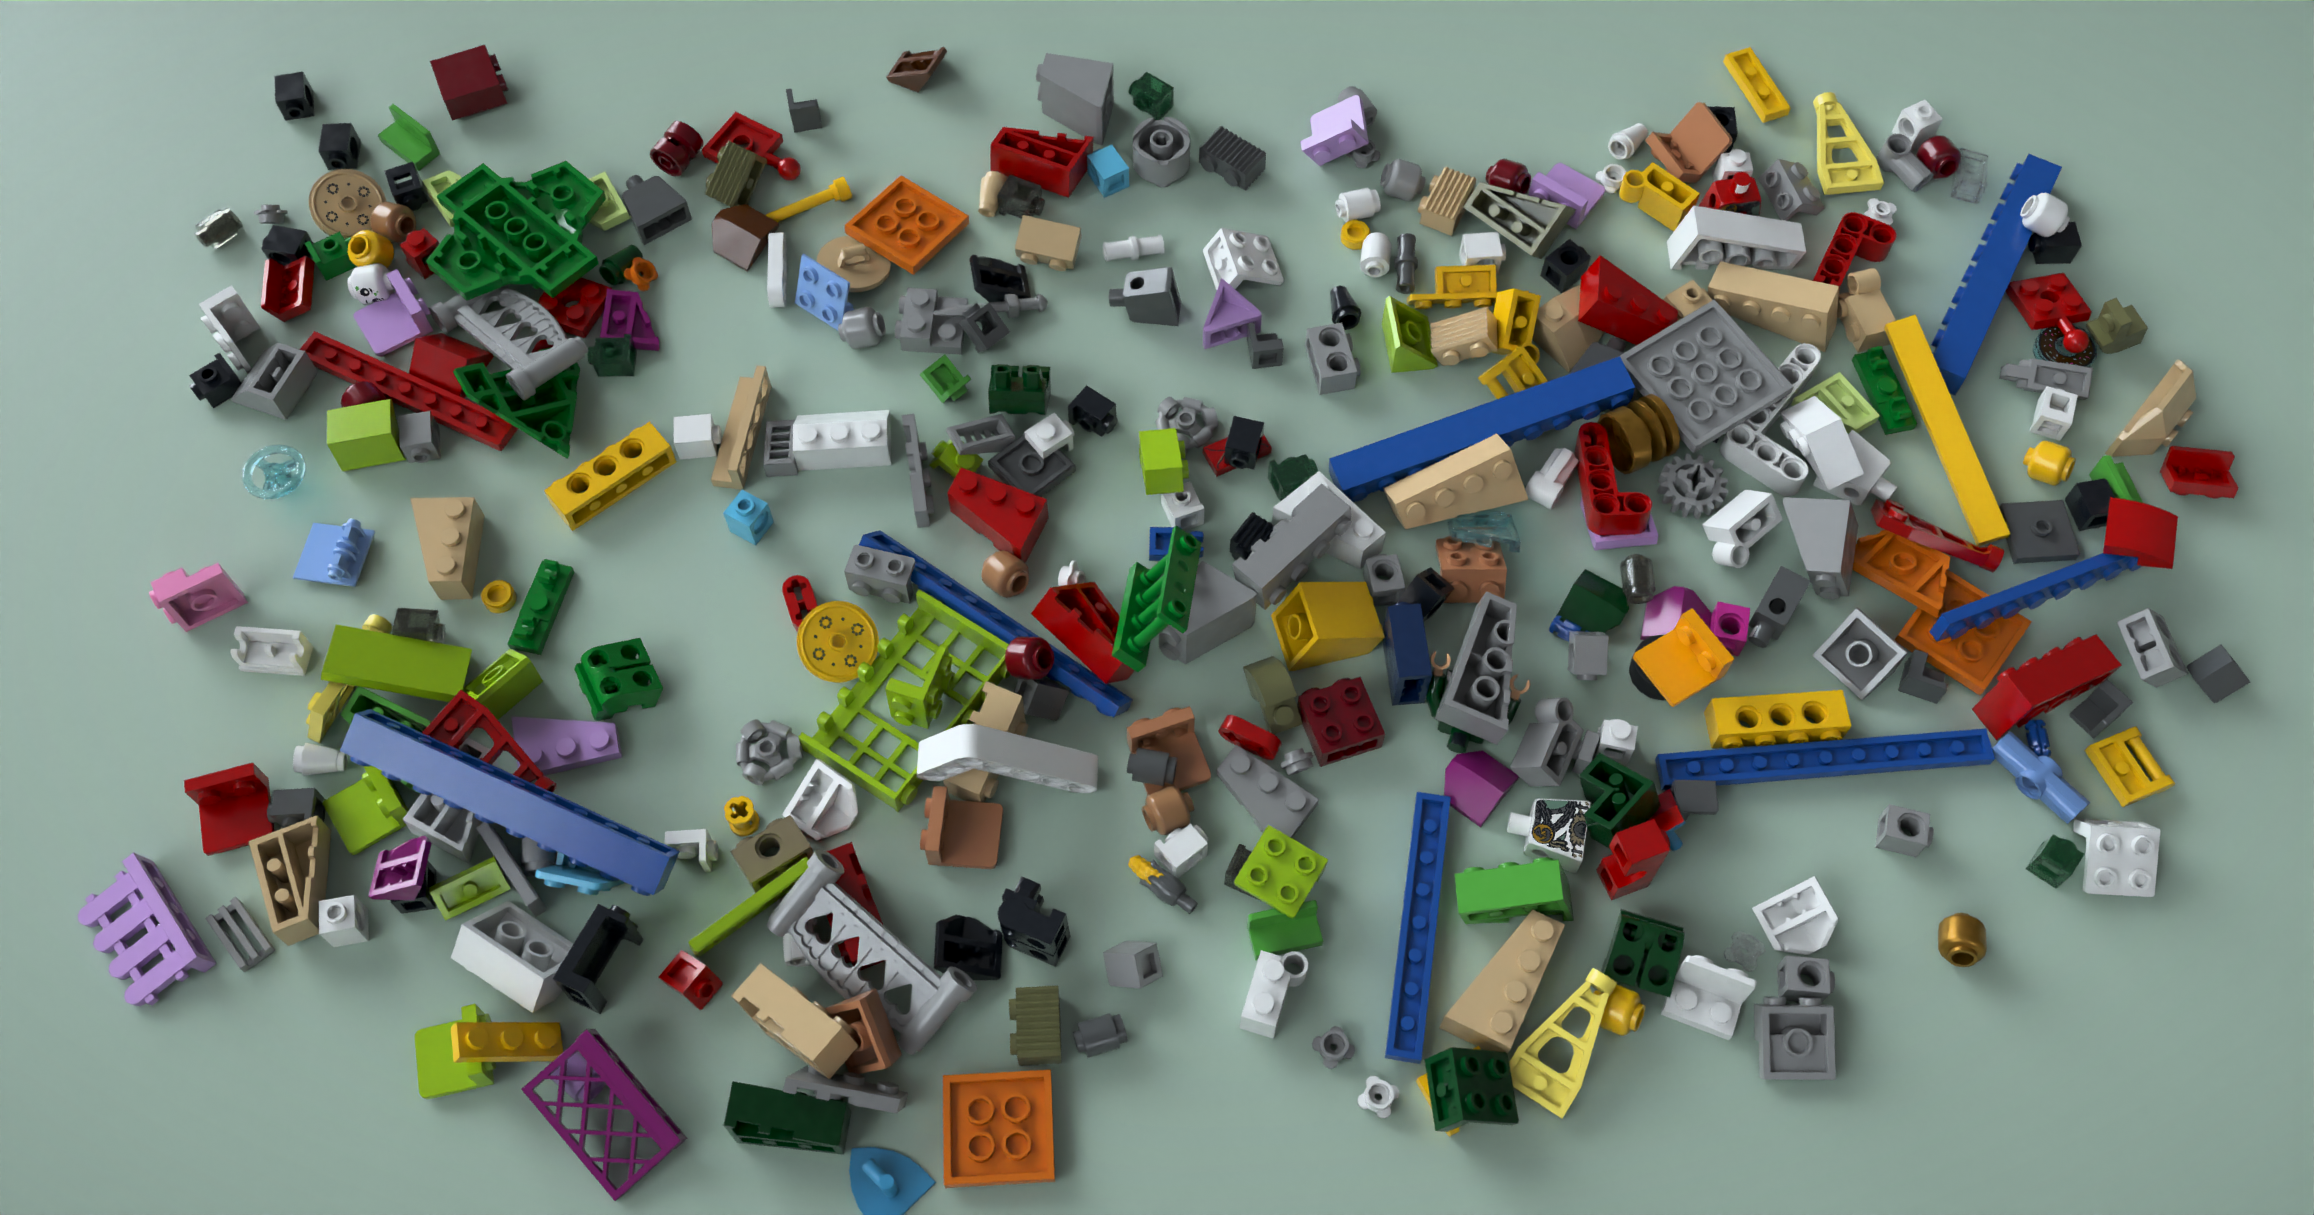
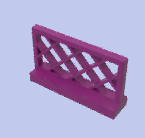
M586 1029L575 1039L576 1041L521 1090L613 1200L616 1201L671 1151L680 1146L687 1137L596 1029ZM579 1051L587 1061L586 1076H566L568 1059ZM560 1067V1075H551ZM593 1069L600 1077H592ZM545 1079L559 1080L557 1102L544 1101L534 1089ZM566 1080L585 1081L583 1103L563 1102ZM591 1081L605 1082L610 1088L609 1104L589 1103ZM616 1096L624 1105L615 1104ZM549 1106H556V1115ZM563 1107H582L580 1129H567L561 1122ZM589 1108L608 1109L606 1131L587 1130ZM615 1109L629 1110L634 1116L632 1132L613 1131ZM639 1123L646 1132H639ZM572 1134H580L579 1142ZM586 1134L606 1135L604 1157H591L586 1152ZM612 1136L632 1137L630 1158L610 1157ZM638 1137H650L661 1148L651 1159H636ZM596 1162H603V1170H601ZM610 1162L629 1163L628 1180L617 1189L608 1178ZM635 1164H645L635 1173Z

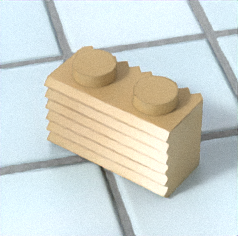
M1444 167L1440 176L1434 175L1429 186V192H1431L1429 197L1423 196L1418 207V213H1421L1420 224L1453 236L1460 219L1466 211L1463 206L1473 193L1477 179Z
M1488 307L1430 324L1431 352L1443 366L1456 365L1464 359L1484 357L1492 351L1497 352L1498 350L1497 319Z

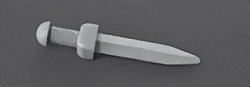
M1005 294V301L992 302L990 304L996 312H1006L1008 318H1015L1020 315V311L1038 309L1039 312L1044 311L1047 307V299L1040 294H1037L1036 298L1018 299L1015 294ZM973 304L952 306L936 310L933 314L964 316L962 312Z

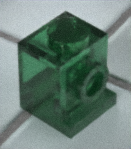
M1148 72L1139 80L1133 81L1128 93L1133 97V105L1140 111L1152 115V118L1155 117V120H1161L1173 107L1174 87Z
M624 334V338H595V345L588 347L587 356L589 364L593 365L598 377L634 376L637 350L631 334Z
M1306 454L1299 457L1286 458L1280 464L1272 460L1269 461L1268 480L1281 502L1318 472L1315 461L1308 459Z
M2053 834L2046 842L2041 843L2025 869L2052 887L2058 888L2073 874L2085 854L2079 851L2072 841L2059 838ZM2043 861L2058 869V873H2054L2041 863Z

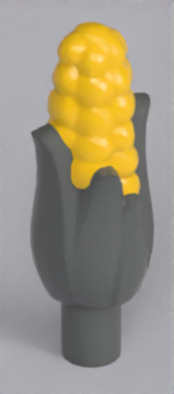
M1139 855L1132 856L1129 859V868L1141 878L1139 884L1147 887L1162 902L1168 905L1175 906L1177 904L1189 914L1194 911L1198 903L1185 893L1186 887L1177 877L1160 867L1154 859L1149 862Z

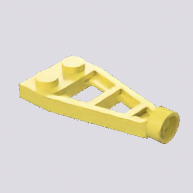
M1832 92L1818 95L1813 100L1817 114V173L1824 195L1881 190L1884 181L1878 162L1840 102L1837 101L1836 95ZM1841 125L1846 136L1829 138L1827 126ZM1850 148L1858 161L1834 163L1832 161V149Z
M372 614L365 621L362 629L390 634L393 626L385 618ZM329 682L322 693L316 692L307 707V710L311 711L306 720V724L309 725V739L321 743L355 686Z
M1594 968L1591 969L1586 977V982L1517 1048L1509 1061L1513 1088L1563 1119L1581 1089L1608 996L1611 995L1617 985L1613 979ZM1590 986L1603 993L1600 995L1593 994ZM1575 1007H1581L1590 1014V1022L1581 1038L1573 1036L1564 1030L1561 1025L1562 1021ZM1555 1037L1563 1038L1573 1047L1572 1061L1565 1073L1556 1072L1542 1063L1538 1057L1539 1050L1550 1039Z

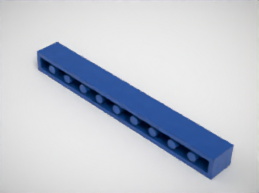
M2028 154L2023 164L2017 162L2009 178L2014 182L2013 184L2007 183L2000 199L2004 200V204L1998 203L1990 218L1995 223L1994 225L1989 223L1981 237V240L1986 242L1984 245L1979 244L1971 258L1976 263L1974 266L1969 265L1961 281L1965 282L1966 285L1965 287H1958L1951 301L1956 306L1954 309L1948 308L1941 322L1946 327L1944 330L1939 329L1931 343V346L1936 347L1932 354L1948 391L1952 395H1956L1967 377L2033 232L2025 228L2022 223L2023 217L2020 215L2022 207L2033 195L2051 193L2062 169L2059 165Z
M1619 356L1329 458V474L1334 485L1352 502H1358L1366 498L1370 493L1379 490L1385 492V487L1495 434H1498L1511 447L1514 442L1523 439L1533 440L1541 436L1545 431L1554 428L1555 430H1561L1576 420L1582 418L1589 420L1607 409L1626 406L1632 399L1635 385Z
M371 709L355 713L340 749L341 752L351 756L350 760L358 765L376 767L382 770L381 774L386 778L395 781L404 780L412 784V788L421 794L439 796L444 799V804L455 809L465 808L475 813V818L482 822L502 825L506 827L508 834L518 838L528 837L538 842L537 846L548 852L555 853L558 851L569 856L568 860L575 865L582 867L591 866L599 870V874L608 880H621L628 883L634 892L641 895H655L665 888L680 851Z

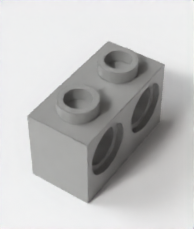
M1342 322L1307 328L1305 348L1319 395L1355 389L1356 377L1361 374L1358 358H1353L1352 338L1350 333H1345Z
M2147 608L2117 622L2143 681L2157 688L2188 675L2163 616Z

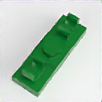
M1872 347L1865 353L1855 354L1852 363L1872 407L1880 415L1878 420L1884 434L1889 435L1914 430L1917 425L1916 419L1883 347Z
M548 559L541 561L507 643L510 649L537 655L542 654L574 575V570L571 566L562 565L558 561Z

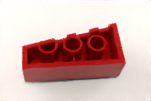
M2097 634L2084 640L2081 637H2077L2065 645L2062 650L2059 647H2055L2044 654L2040 660L2037 657H2033L2023 663L2018 670L2010 667L1996 678L1999 683L1972 710L1997 741L2004 737L2015 725L2020 728L2043 711L2046 714L2064 703L2067 699L2072 700L2103 683L2122 664Z

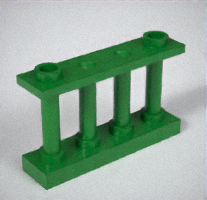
M1178 526L1172 529L1168 554L1151 569H1147L1136 562L1129 568L1112 656L1136 672L1141 671L1146 666L1151 640L1168 625H1171L1181 633L1186 632L1188 628L1202 543L1195 536L1185 532Z

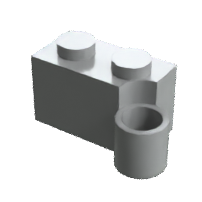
M1541 699L1535 708L1536 719L1539 723H1529L1510 768L1529 786H1560L1584 730L1572 719L1573 706L1569 699Z

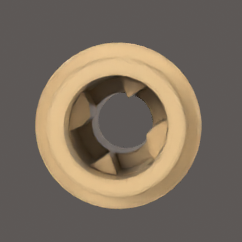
M989 171L981 179L978 210L981 215L986 217L995 216L1009 189L1008 178L1005 175Z

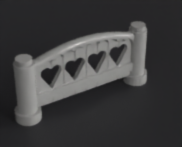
M509 285L468 301L458 294L445 303L438 302L429 308L430 315L444 333L447 334L457 328V324L460 325L512 369L511 372L506 374L507 380L516 394L524 401L536 394V388L584 358L585 353L588 352L586 344L579 336L574 339L572 337L568 339L561 325L547 309L533 299L509 289ZM494 301H499L501 306H506L502 310L485 313L488 306ZM514 313L517 319H521L517 323L500 326L504 318L509 314ZM531 326V330L537 332L533 336L516 339L520 330L524 327ZM546 339L549 345H553L548 350L531 353L536 343L540 340Z
M821 849L816 850L807 861L808 868L770 914L767 927L779 937L789 933L815 970L846 1000L875 989L872 987L870 980H865L861 977L860 968L885 960L884 985L877 992L891 1028L900 1032L899 1046L908 1054L914 1055L917 1051L923 1049L957 1006L971 998L976 992L977 986L965 972L956 967H949L941 977L836 883L844 873L843 865L830 853ZM833 913L831 939L828 943H824L819 939L818 933H812L808 929L807 924L812 918ZM858 936L860 938L857 964L849 966L845 962L844 956L841 957L835 954L834 944ZM912 984L910 1011L902 1013L898 1010L896 1003L893 1004L887 1000L886 993L890 989Z

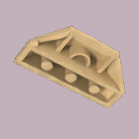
M2177 359L2105 454L2111 457L2154 454L2161 444L2167 447L2178 434V431L2173 428L2176 425L2182 428L2193 414L2189 410V407L2196 399L2193 370Z

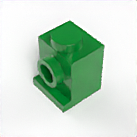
M337 232L313 244L311 241L305 242L307 249L326 281L358 267L351 262L347 253L351 238L349 236L344 239L341 232Z

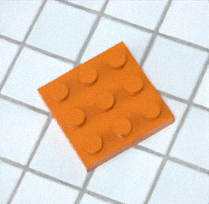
M900 175L844 226L847 235L914 275L969 224V215Z
M1948 570L1941 614L1990 595ZM1917 607L1895 638V641L1912 653L1915 649L1928 653L1926 662L1981 696L2032 621L2017 613L2009 619H2004L2003 617L1995 619L1985 628L1978 629L1974 627L1969 629L1959 638L1951 639V637L1937 642L1929 631L1938 618Z
M1051 1069L943 1075L945 1188L1055 1182Z

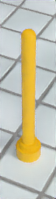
M842 176L833 180V184L828 185L829 189L765 215L779 222L833 199L835 202L839 200L844 202L853 197L845 177Z

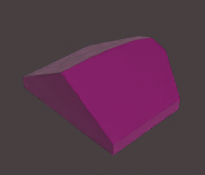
M1674 586L1647 599L1640 639L1645 640L1650 636L1665 635L1674 630L1681 615L1691 608L1710 627L1712 613L1693 590Z
M1483 750L1457 754L1445 769L1444 796L1451 797L1450 806L1481 827L1519 779V776Z
M424 835L410 839L390 851L383 850L378 854L369 898L374 900H415L422 888L432 844L427 836Z

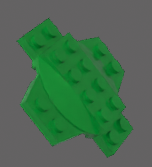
M567 161L531 174L532 180L527 182H515L513 177L501 178L482 163L437 195L439 203L454 215V234H447L426 260L427 265L431 271L466 301L508 284H530L536 290L541 288L550 297L554 298L599 264L597 256L582 245V231L606 200L604 191Z

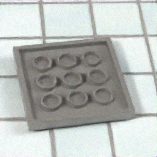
M1715 299L1620 355L1635 387L1643 396L1648 394L1656 395L1668 406L1677 423L1680 439L1693 453L1789 395L1794 388Z

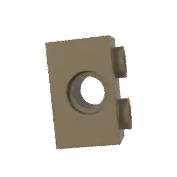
M791 815L784 819L778 818L767 825L766 830L754 837L744 838L736 845L735 849L730 851L755 893L804 857H807L809 860L814 854L811 845ZM779 848L776 855L772 857L764 856L768 849Z

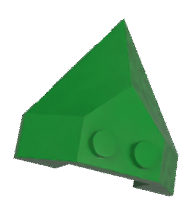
M483 362L454 369L453 373L469 399L568 459L570 435L573 430L577 398L576 388L580 375V367L577 362L536 388V394L525 401L516 394L507 380L506 374L511 372L512 369L490 374Z

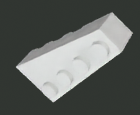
M1693 206L1667 240L1671 270H1681L1682 265H1695L1696 270H1708L1709 265H1718L1720 261L1741 266L1753 265L1755 269H1792L1806 253L1801 223L1700 206Z

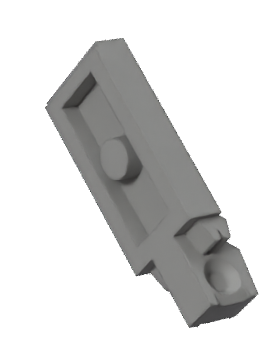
M2031 358L2029 360H2020L2019 365L2007 363L2004 367L2002 366L1999 379L2017 381L2016 388L2042 393L2049 386L2078 395L2077 399L2085 400L2089 398L2093 368Z

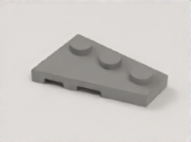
M907 414L902 415V422L907 442L905 444L908 464L911 471L910 482L917 527L930 526L929 514H933L935 511L932 495H926L925 488L931 487L929 468L923 469L922 461L928 460L926 442H919L915 415Z
M810 1065L786 1077L783 1092L796 1094L798 1088L814 1090L815 1098L828 1101L829 1099H841L842 1096L849 1097L848 1102L854 1106L898 1113L905 1107L908 1096L907 1092L899 1091V1085L891 1082L879 1081L878 1085L865 1082L863 1075L853 1072H844L843 1075L834 1074L828 1079Z

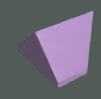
M1221 278L1203 327L1204 349L1247 337L1248 323H1254L1256 334L1261 332L1262 314L1260 310L1223 278Z

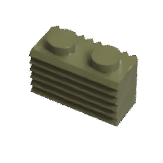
M728 141L726 146L722 147L718 153V165L714 173H711L706 180L707 189L705 195L730 207L743 204L748 205L762 170L765 168L767 159Z
M1059 987L1016 988V998L1009 999L1010 1020H1016L1017 1033H1010L1011 1055H1017L1019 1066L1061 1064Z

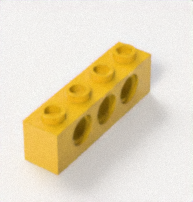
M649 421L642 427L634 429L628 436L616 444L608 446L602 453L590 461L579 465L576 470L564 478L554 481L544 492L554 510L568 527L574 531L677 461L670 444Z
M1843 690L1711 698L1704 711L1711 748L1723 747V749L1753 745L1768 746L1783 743L1793 744L1842 740L1852 726ZM1805 716L1812 718L1816 724L1809 722ZM1772 718L1778 719L1784 726L1777 725ZM1739 721L1747 722L1751 728L1744 727Z

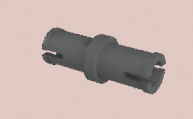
M1404 233L1397 237L1398 257L1395 259L1394 267L1397 270V292L1409 294L1412 293V290H1415V270L1418 268V259L1415 257L1416 237L1413 234Z

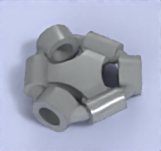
M1167 397L1160 403L1157 409L1159 417L1155 421L1157 429L1176 428L1178 440H1184L1185 454L1188 449L1193 447L1200 448L1213 437L1212 431L1214 428L1218 427L1215 408L1206 407L1203 405V401L1188 397H1184L1183 400H1174L1172 397ZM1179 408L1183 410L1175 418L1171 419L1178 412ZM1202 412L1205 428L1200 427L1196 421L1198 413Z
M755 719L745 724L741 729L742 737L740 742L736 744V763L743 770L742 776L753 784L761 786L764 781L773 778L776 781L794 770L793 765L795 762L803 758V749L799 738L792 733V728L773 720L770 723H762ZM766 731H767L768 736L765 737V738H762V737L765 735ZM784 740H787L789 758H783L780 755V744ZM758 760L768 764V772L761 766L751 762Z

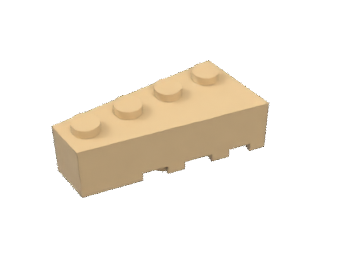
M1720 261L1708 286L1709 297L1712 300L1715 299L1728 315L1799 343L1814 345L1823 352L1826 351L1837 325L1839 286Z
M1498 434L1384 488L1394 515L1405 529L1529 500L1511 448Z
M1532 909L1446 1013L1440 1029L1475 1046H1479L1483 1050L1506 1052L1508 1055L1565 924Z

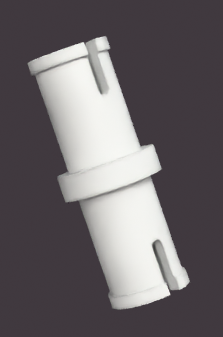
M1158 235L1137 239L1136 236H1130L1128 240L1104 242V258L1108 262L1124 258L1138 260L1139 256L1164 254L1163 237Z

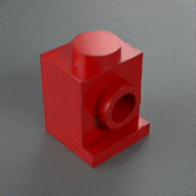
M425 228L420 231L410 232L406 237V241L400 244L407 258L406 262L424 279L434 274L429 269L427 263L423 264L422 259L433 253L439 245L438 240Z

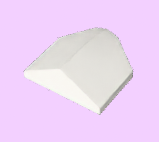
M816 759L782 816L787 817L791 815L797 826L816 841L848 830L859 813L855 784L821 759Z
M1815 876L1752 908L1774 950L1809 955L1827 946L1839 920Z

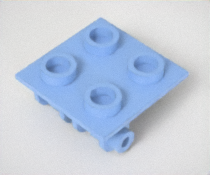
M802 254L795 304L838 330L839 324H842L845 312L855 310L853 305L847 302L850 282L807 255Z
M348 519V522L344 523L343 526L313 523L293 579L356 587L375 531L362 529L360 527L361 522L355 519Z

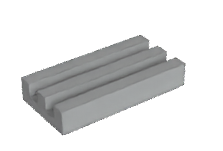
M234 897L230 900L231 904L229 906H221L217 909L219 911L218 914L215 916L210 914L205 919L238 967L243 972H246L273 953L275 949L242 902L237 897ZM235 912H238L263 949L261 951H256L232 916ZM224 920L251 957L247 961L220 924Z

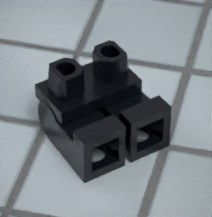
M1021 877L1015 891L1005 889L1002 895L1003 903L997 912L1004 940L1011 948L1056 967L1071 937L1066 913L1053 909L1049 917L1041 914L1040 909L1044 902L1043 896L1039 894L1041 885Z

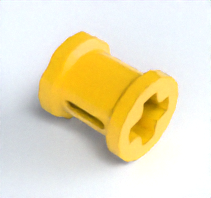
M745 796L733 797L727 801L724 806L725 818L729 822L732 832L738 836H749L757 831L760 825V818L754 810L753 802Z

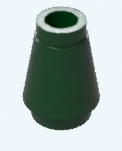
M629 245L604 259L599 267L602 278L613 286L618 283L623 284L626 281L624 270L633 265L632 260L634 258H643L641 251L636 246Z

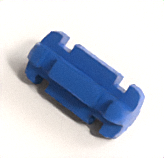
M1557 615L1553 619L1549 631L1551 633L1556 631L1558 637L1569 642V631H1581L1582 627L1567 619L1563 621L1561 620L1562 616Z
M2042 719L2029 720L2025 724V729L2029 730L2026 733L2028 747L2038 756H2051V751L2047 749V747H2050L2047 729L2043 728L2046 723Z

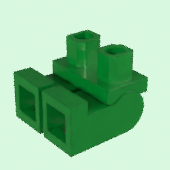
M641 638L593 647L581 656V663H577L574 668L580 681L579 686L582 693L588 699L592 708L591 713L596 721L611 719L615 713L627 711L629 706L641 704L643 709L655 707L663 690L653 664L650 665L651 660Z

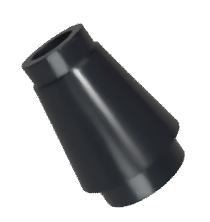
M1345 286L1334 287L1330 291L1332 322L1334 324L1342 322L1344 330L1352 329L1358 325L1361 311Z

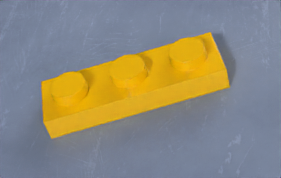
M1751 47L1725 55L1724 65L1763 123L1789 114L1790 105Z
M456 1022L451 1027L454 1063L554 1061L563 1053L560 1022Z

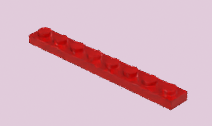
M316 331L312 333L300 348V350L307 353L316 368L352 384L362 381L371 382L387 399H392L393 403L415 413L430 411L437 423L498 451L504 449L518 430L515 426L480 405Z

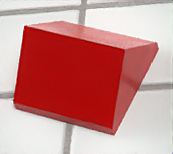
M443 333L415 338L409 374L465 398L466 394L453 373L454 369L482 362L487 367L494 355L491 352Z

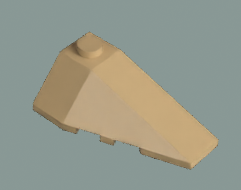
M1580 285L1552 298L1538 309L1532 338L1567 372L1572 370L1593 342H1598L1605 333L1578 321Z

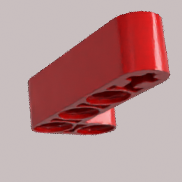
M1849 212L1845 214L1839 223L1813 281L1836 285L1840 288L1854 256L1871 262L1885 260L1896 239L1895 230L1888 224L1860 213Z
M1595 422L1581 425L1578 431L1574 454L1579 460L1577 471L1588 528L1598 535H1635L1644 532L1647 528L1652 509L1651 499L1639 492H1618L1606 429L1601 424Z

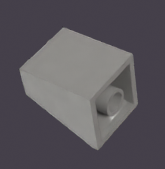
M1046 53L1044 62L1038 65L1036 81L1040 82L1038 101H1042L1043 114L1084 137L1093 136L1094 143L1103 145L1114 105L1113 63Z
M1784 497L1783 505L1815 594L1826 599H1837L1839 596L1849 597L1858 532V523L1851 500Z
M1201 561L1197 568L1187 631L1181 633L1171 625H1168L1159 633V649L1167 658L1174 661L1178 659L1187 664L1246 631L1255 623L1258 592Z

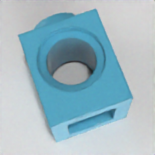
M1113 145L1097 149L1087 155L1088 175L1104 198L1129 187V167Z
M744 490L738 493L723 512L730 532L755 546L774 523L768 503Z

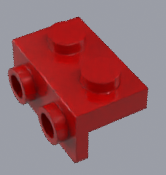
M304 256L283 266L271 258L266 260L261 308L283 322L311 310L315 261Z
M2171 446L2169 448L2160 473L2170 492L2178 495H2205L2209 498L2217 499L2220 497L2234 498L2238 491V486L2229 472L2235 458L2233 452Z

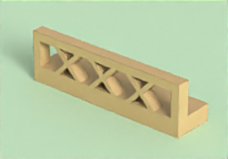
M757 365L753 378L741 376L739 378L711 477L713 486L744 489L772 387L766 366Z

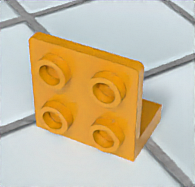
M1693 608L1681 615L1674 630L1638 650L1633 655L1634 661L1672 707L1724 677L1734 661L1733 656Z

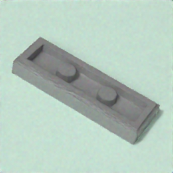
M485 822L477 826L476 829L535 917L545 912L547 907L494 827Z

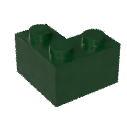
M1599 753L1579 775L1585 798L1593 803L1584 814L1590 836L1609 849V845L1617 832L1647 822L1661 806L1653 781L1602 753Z

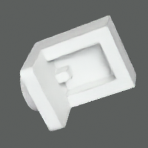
M1055 412L1024 431L1025 439L1043 459L1061 447H1064L1068 452L1074 449L1073 436L1075 433L1073 428L1066 420L1062 421Z

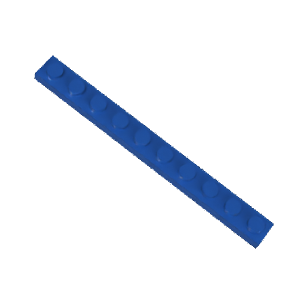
M881 530L862 536L859 543L860 546L914 558L915 566L911 575V581L917 585L918 589L934 596L947 607L958 612L1007 644L1017 637H1039ZM1049 643L1054 653V664L1047 674L1048 678L1060 681L1070 688L1072 694L1088 700L1096 706L1100 713L1114 718L1128 711L1133 701L1132 698L1111 684H1105L1093 672Z
M1987 729L1658 754L1655 758L1661 790L1670 789L1674 780L1716 781V786L1988 765L1995 760Z

